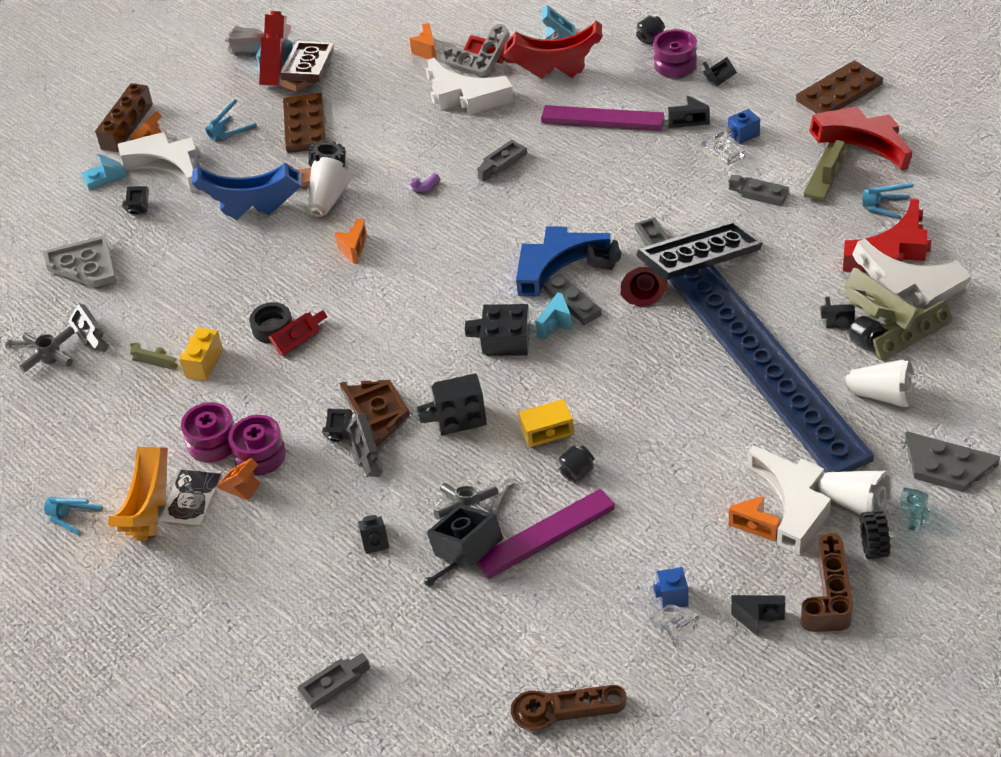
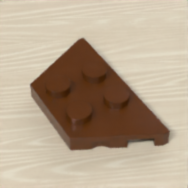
M391 380L361 381V385H348L347 382L340 383L341 391L356 415L358 413L366 415L376 446H379L410 416L408 407Z

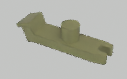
M130 343V354L133 355V361H140L176 370L178 364L175 363L177 359L165 355L166 351L163 348L158 347L155 352L141 349L140 343Z

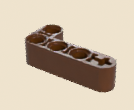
M826 533L819 539L818 551L823 596L806 598L801 606V625L809 632L842 631L851 625L853 603L843 541L835 533Z

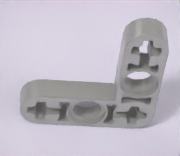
M497 24L491 29L478 54L449 46L443 49L441 58L449 67L480 77L488 76L498 61L505 43L509 40L510 33L505 25ZM490 47H496L494 53H487V50ZM471 58V62L468 65H462L464 59Z

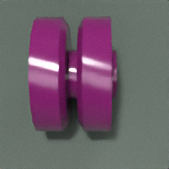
M671 29L661 32L655 37L653 42L654 67L660 75L678 78L691 74L696 69L697 40L691 32L682 29Z
M216 402L202 403L188 410L183 416L181 430L189 454L195 460L204 463L217 462L233 453L228 438L234 421L230 410L226 406Z
M262 414L250 415L235 423L229 431L228 440L236 466L252 458L258 464L253 470L254 476L273 472L285 460L286 448L282 439L281 429L278 422L272 417Z

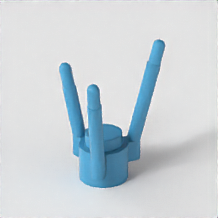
M234 99L210 122L205 131L211 140L215 141L219 138L222 141L229 136L254 128L257 124L253 123L224 133L226 131L224 124L232 116L229 115L222 121L220 120L237 103V100Z
M914 184L864 189L863 207H868L870 212H878L900 219L901 215L878 208L877 205L881 206L882 199H909L910 196L882 194V192L912 188Z
M51 496L45 502L44 512L50 516V522L58 523L69 531L80 535V530L61 518L69 514L70 507L103 510V506L88 504V499L56 498Z

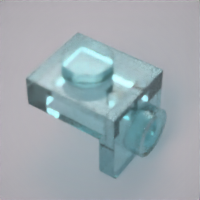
M904 487L900 506L912 510L909 530L919 532L922 522L927 523L930 513V508H927L929 493Z

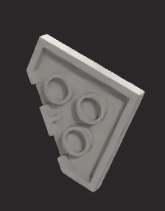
M106 235L43 251L45 264L50 272L93 287L116 282Z

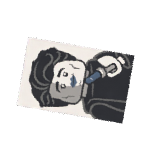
M181 469L159 521L201 526L221 474Z

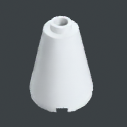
M322 157L320 161L316 162L315 160L311 167L307 208L315 217L326 216L351 182V170L349 168L346 170L342 167L344 163L336 159Z
M903 359L854 369L846 377V388L850 389V392L855 395L901 407H909L913 402L915 383H912L911 375H915L912 360Z
M886 471L827 472L824 476L820 477L818 490L820 493L831 498L832 502L859 515L863 512L881 510L886 514L888 508L883 506L886 499H891L892 479L889 474H886Z

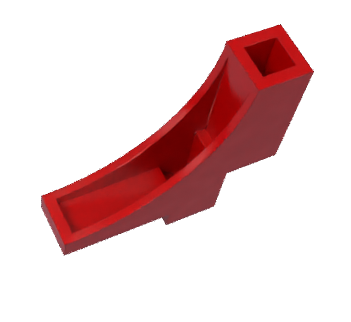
M270 11V14H265L264 37H261L259 85L281 86L280 72L283 66L286 41L291 33V25L286 24L287 16L282 15L281 11Z
M595 21L588 28L575 35L550 40L528 37L516 31L505 43L503 56L541 79L546 74H550L554 67L573 78L577 73L583 71L585 56L588 55L591 47L594 44H598L602 39V24Z
M851 107L813 114L809 132L818 143L842 141L846 144L872 150L890 160L900 170L909 168L913 152L898 135L899 125L889 114L866 118L858 107Z
M910 199V205L905 216L895 226L881 234L865 238L877 250L901 262L903 260L925 261L926 252H931L932 239L927 238L928 229H923V223H919L923 220V209L919 208V199ZM862 239L845 240L843 272H852L853 268H858L864 273H868L862 265L856 262L852 255L857 242Z

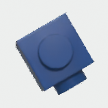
M750 109L728 117L727 133L739 144L760 136V118Z
M683 567L657 571V582L653 583L655 597L660 598L663 611L687 607L688 585Z

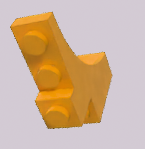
M137 447L134 473L127 497L121 508L115 514L109 516L108 526L117 527L118 532H125V535L133 536V540L148 541V536H157L158 506H166L168 448Z

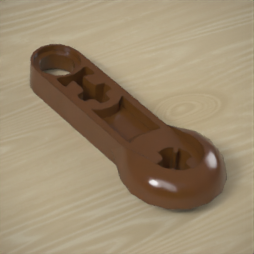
M618 685L554 692L551 694L530 690L521 693L513 700L510 713L514 722L520 728L527 731H539L547 728L554 721L621 712L626 706L627 693L625 689ZM616 694L622 700L619 703H611L607 700V697ZM599 697H602V704H599ZM584 700H589L591 705H586ZM530 707H536L537 712L531 713Z

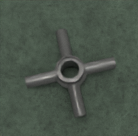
M69 326L55 338L50 334H44L37 338L31 333L25 332L22 335V339L36 348L35 354L19 365L21 371L25 373L40 360L44 364H52L59 361L65 366L70 367L73 359L61 353L59 345L75 333L74 328Z
M443 483L440 486V490L451 497L453 503L434 510V516L437 520L441 519L460 503L489 512L480 506V502L499 493L498 488L493 485L477 492V489L472 486H461L455 489L449 484Z

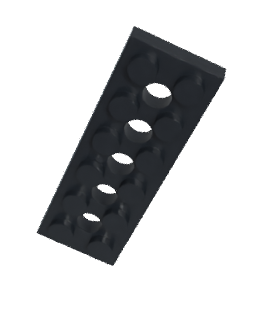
M730 220L639 248L636 256L645 265L658 273L660 277L669 280L761 250L763 242L737 222Z

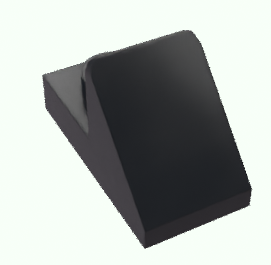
M686 96L687 105L668 107L669 128L710 124L709 105L690 96Z
M731 595V615L758 636L759 620H785V595Z

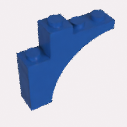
M287 163L270 172L252 177L222 176L204 170L199 166L192 171V185L210 195L214 200L220 201V210L235 220H238L252 206L269 216L302 186L301 173Z
M546 226L544 244L521 245L516 277L518 296H540L543 283L548 281L554 273L570 263L586 258L585 249L588 244L609 248L611 233L568 232V227Z

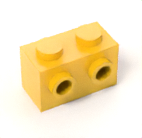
M197 327L193 336L189 338L185 351L180 355V364L183 367L186 378L207 381L223 351L218 330Z
M564 399L518 412L520 429L529 448L574 435L573 418Z

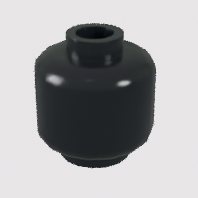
M648 15L637 23L636 36L641 42L645 41L648 44H652L655 37L659 33L664 32L665 25L659 16Z
M868 316L858 317L851 324L849 330V337L853 343L870 350L875 348L873 339L884 334L883 325Z
M573 445L559 457L558 461L561 467L558 470L566 480L572 478L575 481H580L594 469L593 461L595 458L584 445L581 447Z

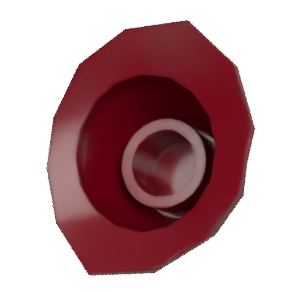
M639 266L628 272L621 281L620 295L629 304L638 307L652 305L667 290L668 280L660 277L649 266Z

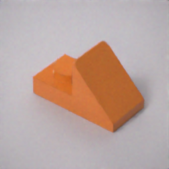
M422 24L423 32H419L420 36L409 39L411 52L425 59H436L430 24Z
M156 111L129 138L134 140L161 133L162 131L158 128L159 124L157 121L162 115Z
M356 219L349 233L335 232L338 249L353 264H358L367 237L364 219Z
M252 458L239 464L226 474L217 487L240 498L249 499L260 486V482L254 477L255 474L253 473L258 464Z
M762 496L731 505L729 507L728 525L776 542L780 518L763 513L764 497Z

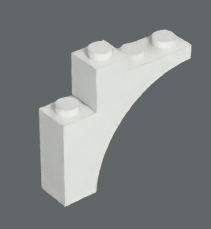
M435 58L427 60L428 68H426V74L429 80L432 79L433 87L431 99L434 104L438 105L440 111L461 105L462 108L467 110L469 115L514 102L513 87L506 75L494 78L466 77L445 69Z
M165 132L118 144L125 171L135 169L165 171L183 180L191 193L199 191L192 185V171L199 165L198 157L201 156L198 144L194 145L192 137L172 142L171 139L166 138Z
M865 238L857 242L852 254L856 262L863 266L871 278L902 299L910 296L913 303L919 306L920 309H928L965 289L971 278V275L958 260L938 266L912 265L883 254Z
M753 445L748 451V468L763 476L775 488L785 510L784 518L778 527L777 545L800 555L830 515L831 498L818 492V481L823 476L824 468L804 459H801L796 465L787 459L780 458L765 449Z

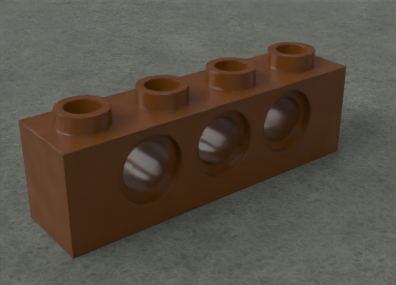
M130 83L95 130L101 150L119 152L118 144L126 142L153 105L148 85Z

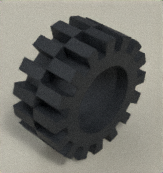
M326 140L324 143L319 141V144L314 142L313 145H310L308 159L310 167H312L315 160L316 162L320 161L322 157L336 159L344 163L342 167H345L346 150L342 144L336 145V142L329 143Z
M884 511L861 513L860 536L865 557L867 559L889 557L891 549L889 541L891 540L889 527L887 526L888 521Z

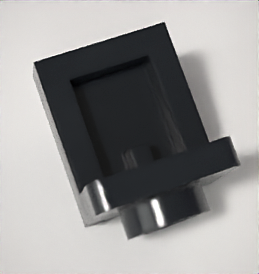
M728 57L711 68L706 61L702 63L706 69L703 71L709 82L713 80L717 86L737 73Z
M127 187L126 201H122V207L127 213L138 215L140 212H147L148 187Z
M613 240L609 248L588 244L585 249L588 265L612 270L616 262H619L622 254L617 240Z
M830 296L825 297V304L820 306L821 319H825L826 328L850 327L855 321V306L852 304L831 305Z
M351 409L327 410L326 427H322L321 432L329 441L341 442L342 439H350L347 427L352 422L353 412Z
M369 515L364 517L362 521H358L366 554L389 548L382 516Z

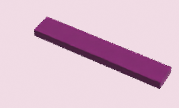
M545 105L541 116V123L654 131H662L664 112Z
M600 488L496 545L494 549L477 562V565L486 577L490 579L615 510V504Z

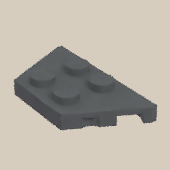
M908 431L905 433V444L907 443L908 457L912 464L913 477L917 480L964 492L972 486L973 482L983 478L988 469L992 466L996 468L1000 462L1001 456Z

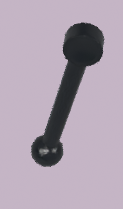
M453 562L434 576L426 577L424 580L425 585L428 587L432 586L435 580L459 564Z

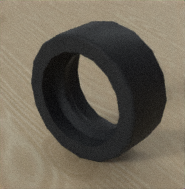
M268 302L258 306L252 311L249 318L254 338L263 343H272L268 337L293 321L289 308L278 302ZM271 318L283 319L281 323L273 327L260 326L261 323Z

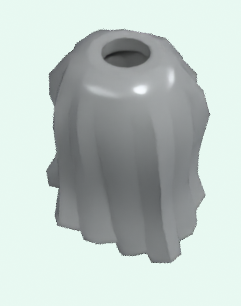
M236 25L225 39L229 44L228 51L234 55L239 53H257L261 46V37H264V33L259 29L243 28Z

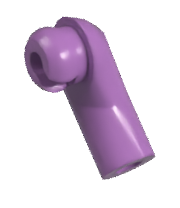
M433 173L426 181L420 182L419 178H414L409 184L412 187L411 190L416 193L430 191L440 181V177L438 174Z

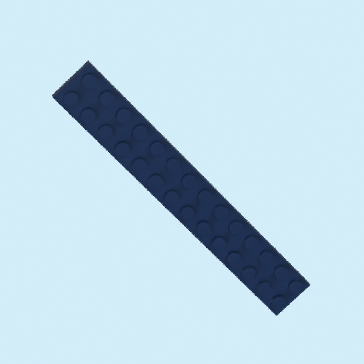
M713 265L669 279V282L817 464L824 468L825 473L850 472L873 462L874 454Z

